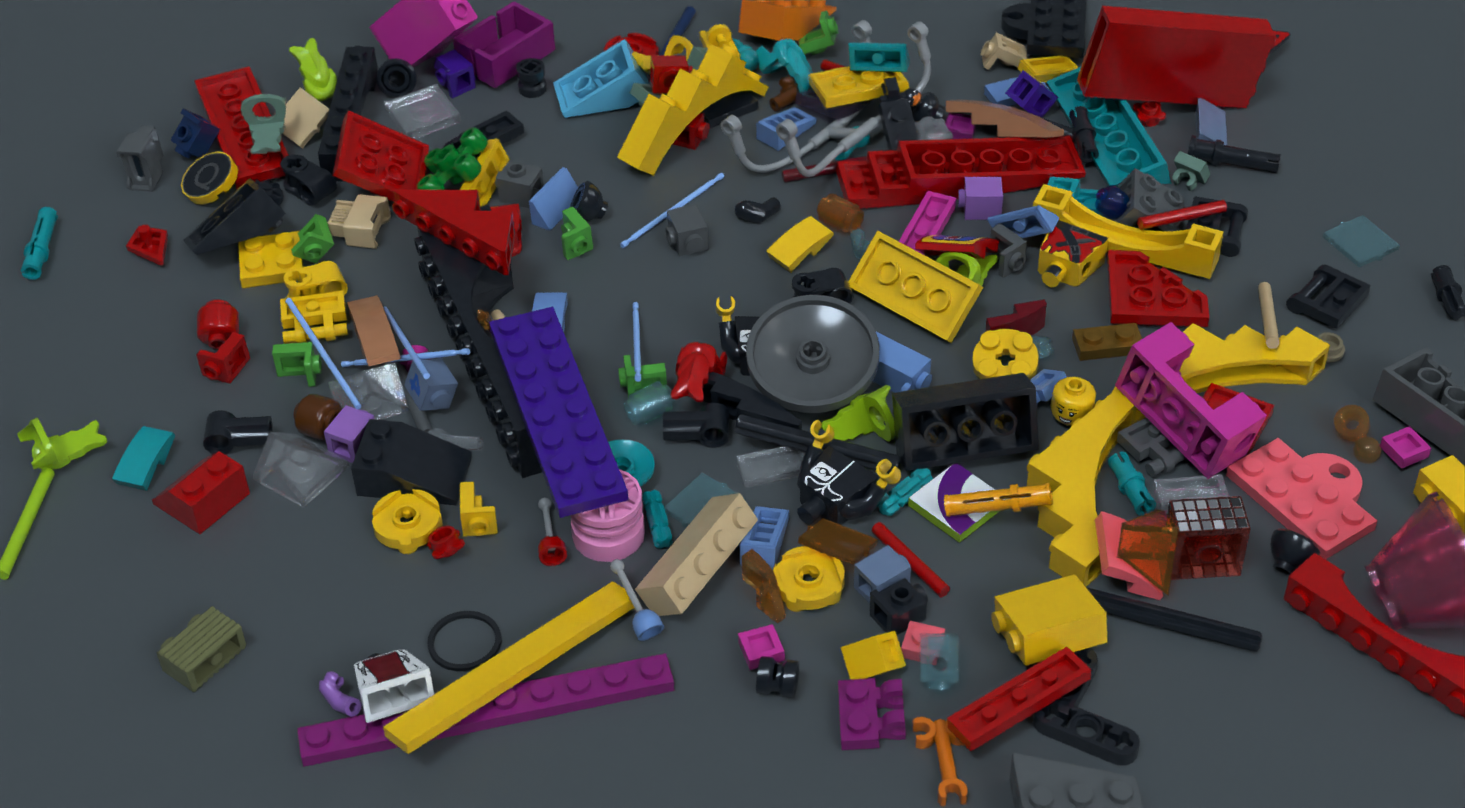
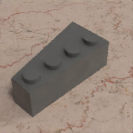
M1427 346L1384 368L1373 400L1384 407L1389 413L1409 425L1414 431L1420 433L1449 455H1453L1465 465V385L1459 386L1451 378L1452 371L1445 364L1438 365L1432 359L1434 353Z

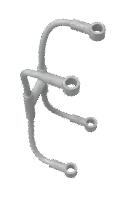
M861 20L852 27V34L860 43H872L869 36L872 33V27L867 21ZM919 21L909 27L907 33L909 38L915 42L920 60L923 61V76L915 88L921 93L930 78L931 54L926 40L928 28ZM870 100L861 101L849 113L837 118L811 138L807 145L799 149L795 137L798 132L797 126L792 120L785 119L776 126V133L780 139L784 140L789 156L768 165H756L746 157V149L740 134L742 124L738 117L734 115L728 116L721 122V129L724 134L729 136L734 153L738 155L742 164L749 170L760 173L770 172L794 162L801 175L812 177L821 172L840 153L848 151L874 131L882 121L879 114L875 118L871 117L857 129L844 128ZM830 138L843 139L814 168L806 169L800 159L812 149L816 150Z

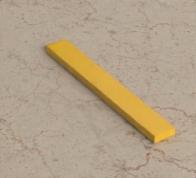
M614 581L610 582L383 727L385 737L404 752L410 754L632 610L634 606L625 588Z

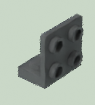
M1135 168L1113 190L1111 220L1134 227L1140 217L1184 208V198L1175 189L1164 186L1156 181L1153 176L1144 174ZM1184 221L1157 227L1163 231L1184 230Z

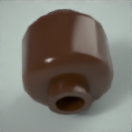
M309 394L294 409L295 426L298 432L304 436L325 441L324 430L340 413L342 407L335 399L318 394Z

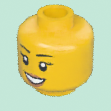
M1066 377L1059 380L1053 388L1051 411L1056 420L1066 426H1071L1077 418H1083L1090 412L1096 402L1094 386L1089 381L1080 377Z

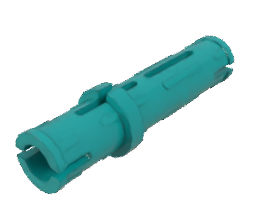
M51 207L39 209L31 240L24 248L25 259L20 272H22L23 277L29 280H35L40 277L43 263L47 261L50 254L48 246L58 218L57 211Z

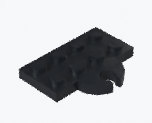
M1030 0V3L1011 5L1002 12L1001 28L1012 37L1027 40L1026 54L1083 58L1086 0Z

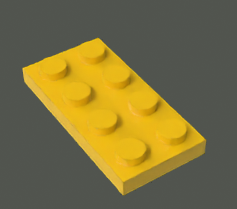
M878 230L848 281L853 290L949 343H952L983 289L978 283Z

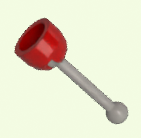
M545 497L541 498L538 502L539 509L543 511L546 536L541 539L538 545V555L540 562L544 565L557 566L566 560L567 550L564 541L559 536H553L549 511L552 507V502L549 498Z

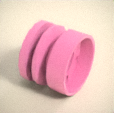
M620 470L628 490V501L570 515L573 542L576 549L587 558L600 562L625 559L636 552L644 541L645 524L642 512V490L638 480L628 472Z

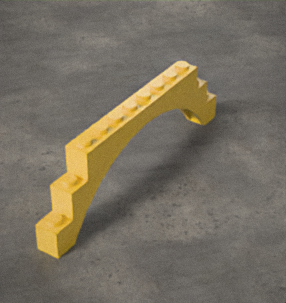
M1193 323L1183 333L1195 345L1190 356L1183 361L1179 371L1184 381L1196 393L1206 391L1211 383L1222 387L1255 383L1307 385L1325 369L1330 344L1296 326L1286 336L1282 335L1279 338L1280 343L1277 348L1270 349L1266 346L1265 336L1246 325L1235 334L1231 333L1225 340H1222ZM1116 386L1112 393L1104 400H1098L1094 408L1083 418H1077L1070 429L1063 435L1056 436L1051 441L1049 447L1042 453L1035 454L1027 465V486L1046 483L1051 485L1053 505L1038 506L1039 517L1037 526L1054 537L1049 546V551L1051 552L1049 568L1062 577L1075 574L1085 587L1102 573L1095 519L1098 516L1095 504V485L1098 474L1109 453L1118 443V432L1146 418Z

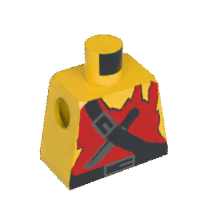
M1058 220L1053 231L1046 234L1039 251L1037 271L1042 275L1041 278L1044 284L1049 287H1056L1060 282L1074 287L1080 286L1105 263L1108 238Z

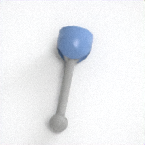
M615 559L611 562L610 569L618 575L637 612L632 622L633 630L640 641L653 638L663 631L664 625L658 614L652 610L642 608L623 571L625 567L623 561Z

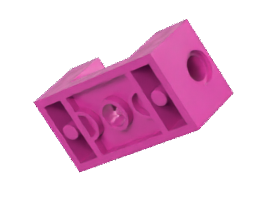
M1170 322L1132 345L1115 386L1207 479H1210L1247 454L1267 415L1244 392L1239 393L1213 410L1206 400L1199 396L1181 376L1179 370L1182 363L1190 356L1195 344L1189 340L1185 333L1181 332Z

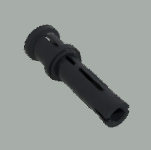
M1191 135L1188 149L1189 155L1211 162L1212 166L1220 165L1221 162L1272 171L1274 173L1278 171L1279 164L1277 163H1279L1281 154L1227 146L1219 139L1215 142L1197 139L1196 135Z

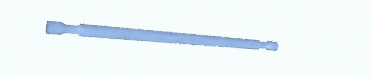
M721 172L716 178L708 181L668 210L683 207L713 186L715 182L725 177L724 174ZM667 211L635 232L629 239L621 242L620 246L625 248L631 241L636 240L667 218Z
M634 302L632 304L634 371L636 372L635 381L639 382L641 381L639 304Z
M464 348L461 350L416 354L422 360L451 357L459 354L469 355L470 349ZM409 354L400 355L401 359L386 363L412 361V358ZM359 359L355 361H342L341 366L343 368L353 365L364 366L367 363L365 359Z

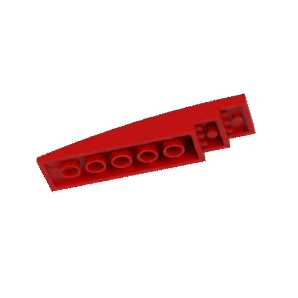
M1070 135L1058 137L898 141L897 150L868 151L866 161H838L836 166V173L847 209L920 204L927 191L955 197L958 200V190L964 189L965 177H1001L1003 193L1041 187L1043 184L1047 185L1050 176L1079 179L1084 178L1086 175Z

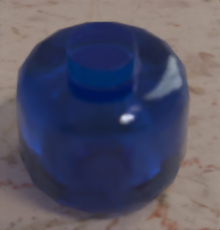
M1109 185L1097 192L1095 207L1105 217L1114 220L1122 216L1126 211L1130 198L1119 187Z

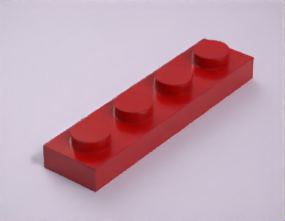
M1066 646L947 717V728L971 752L1090 680L1091 669Z

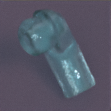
M855 229L850 234L854 256L861 260L871 241L866 240L863 230Z

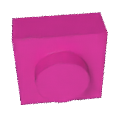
M1410 426L1382 437L1380 444L1381 449L1401 469L1428 458L1431 452V447Z
M773 624L738 633V643L749 670L758 668L761 656L773 657L776 662L785 661V651Z

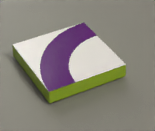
M958 463L952 464L909 497L908 501L909 507L959 543L1001 511L946 516L944 495L995 490Z

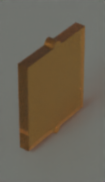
M824 518L814 526H808L807 531L798 540V543L852 565L863 556L868 557L869 552L878 542V539Z

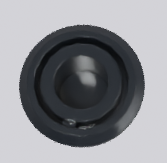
M394 58L387 60L378 69L377 84L380 90L389 97H405L416 86V72L412 65L403 59Z
M585 181L580 184L575 192L570 207L573 206L585 221H590L596 217L599 219L603 218L608 208V202L603 201L600 190L593 183Z
M1288 529L1273 531L1270 543L1271 553L1275 559L1273 567L1281 573L1290 575L1314 552L1318 555L1320 554L1318 546L1299 533Z

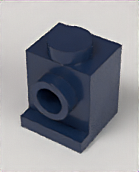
M183 108L181 114L184 116L170 141L176 144L174 150L187 158H190L191 155L201 158L207 154L220 128L204 117Z

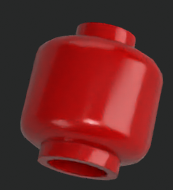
M211 300L198 310L197 337L210 348L219 349L233 332L239 334V313L229 302Z

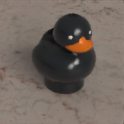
M914 88L905 90L914 123L917 125L927 123L932 127L936 126L945 111V107L939 104L937 96L932 92L920 94Z

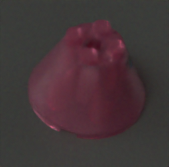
M1437 491L1428 494L1372 559L1370 564L1365 566L1371 585L1379 600H1382L1395 630L1401 628L1465 629V534L1443 498L1437 500V496H1439Z

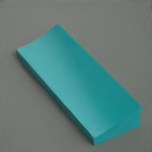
M1081 67L1046 81L1048 88L1058 96L1056 102L1072 128L1069 112L1073 109L1077 117L1075 107L1082 106L1087 108L1090 124L1096 131L1095 143L1099 151L1097 159L1093 157L1091 151L1092 162L1112 194L1113 190L1135 168L1144 174L1153 176L1161 184H1172L1167 162L1127 100L1084 97L1077 81Z

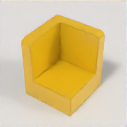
M896 631L879 634L840 647L850 680L866 679L906 666Z

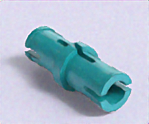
M1121 451L1119 453L1123 460L1122 462L1117 453H1114L1110 456L1107 463L1118 479L1120 492L1123 495H1127L1137 515H1144V511L1141 508L1142 505L1147 514L1151 513L1157 504L1145 486V477L1141 472L1136 471L1126 452Z

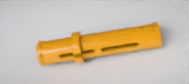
M1050 483L1019 487L1018 484H1011L1010 488L944 495V507L947 517L1013 509V512H1021V508L1053 505Z

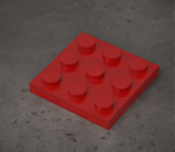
M348 110L343 119L333 176L368 190L373 194L387 197L395 202L394 189L417 190L419 181L425 177L426 165L424 159L429 152V145Z

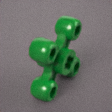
M472 127L466 130L460 137L461 145L458 149L451 144L442 149L436 148L430 151L425 157L424 163L433 174L423 177L417 185V190H445L444 184L448 180L454 185L463 180L471 181L476 178L482 168L479 161L473 155L481 153L486 148L488 140L485 135L476 127Z

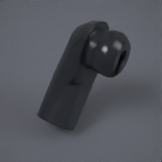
M775 197L770 198L763 204L744 200L735 206V214L740 219L761 223L781 209V204Z

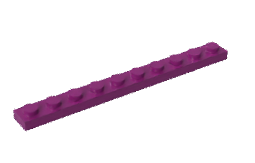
M664 653L518 683L430 741L675 691L667 654ZM407 711L369 723L365 721L363 714L297 728L303 767L398 748L397 745L385 737L383 727Z

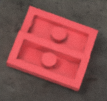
M1101 511L1095 519L1102 575L1126 581L1127 589L1130 593L1161 600L1163 590L1155 541L1133 523Z

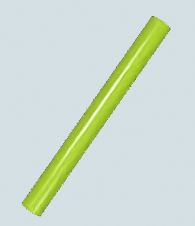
M43 468L2 555L0 560V579L2 580L8 579L55 473L50 468Z

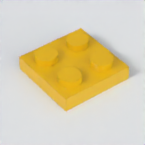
M299 231L258 236L238 242L242 288L284 283L283 277L287 271L294 268H303V259L293 256L291 251L300 241Z

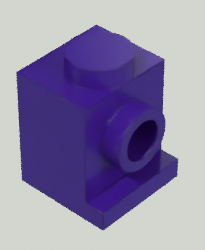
M453 49L436 57L434 63L436 78L442 86L445 85L448 88L449 96L452 99L476 88L473 64L459 52Z
M1024 70L1005 93L1023 109L1042 118L1058 98L1055 93Z

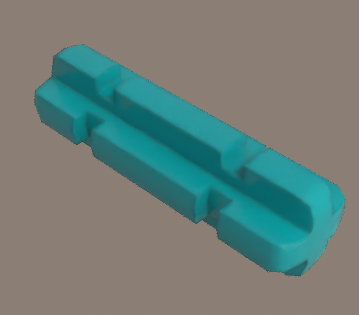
M928 468L916 469L911 473L910 477H906L891 489L888 494L884 495L878 504L879 512L882 515L892 516L900 509V506L903 507L908 503L910 496L934 479L931 471Z
M655 489L651 492L645 491L642 495L643 505L647 512L646 516L651 534L653 535L654 546L658 549L663 547L669 548L673 543L672 533L668 527L669 522L664 504L662 503L661 493Z

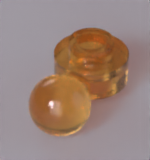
M1347 405L1339 409L1334 417V425L1339 436L1345 440L1355 442L1353 453L1358 461L1362 463L1375 462L1381 455V446L1376 439L1367 436L1370 429V420L1367 412L1357 405ZM1355 420L1359 422L1357 428H1347V424L1350 421Z

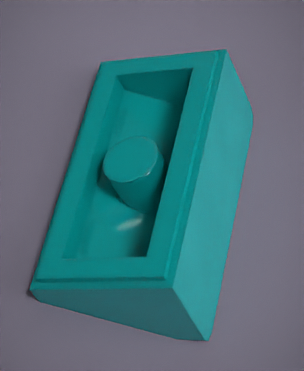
M848 44L850 71H908L910 57L907 44Z

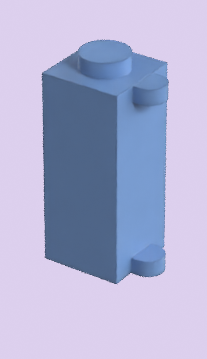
M876 331L879 341V365L873 382L881 386H890V391L894 393L928 388L932 381V375L930 374L931 359Z

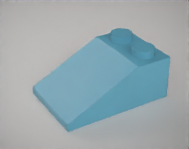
M625 39L553 82L560 108L565 118L629 108L635 103H639L630 94L631 88L634 83L649 84L646 73L632 55L633 49Z

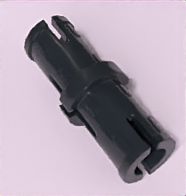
M1078 106L1075 107L1077 117L1073 109L1069 112L1073 126L1072 138L1078 145L1080 159L1084 162H1092L1091 151L1095 159L1099 156L1095 143L1096 131L1090 124L1087 108Z

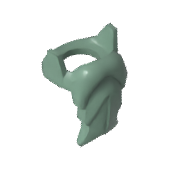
M259 94L246 98L241 104V112L249 125L254 144L251 148V154L281 151L279 143L281 142V134L285 130L286 97L282 98L273 94ZM267 102L274 106L276 112L270 117H259L253 113L252 108L257 103Z

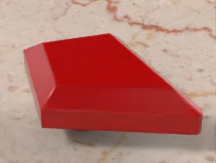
M146 224L138 226L126 244L127 251L162 266L164 264L168 239L167 230L150 228Z

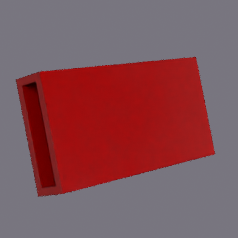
M1102 6L1077 81L1084 97L1197 105L1198 98H1202L1214 106L1247 108L1251 97L1255 95L1258 79L1266 68V60L1270 50L1275 46L1276 34L1267 19Z

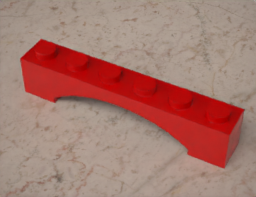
M1315 552L1289 575L1283 600L1319 622L1325 629L1334 632L1351 643L1356 649L1374 658L1388 670L1400 675L1415 685L1420 691L1429 694L1447 706L1452 712L1465 718V656L1427 647L1388 627L1372 615L1353 596L1343 581L1345 571Z

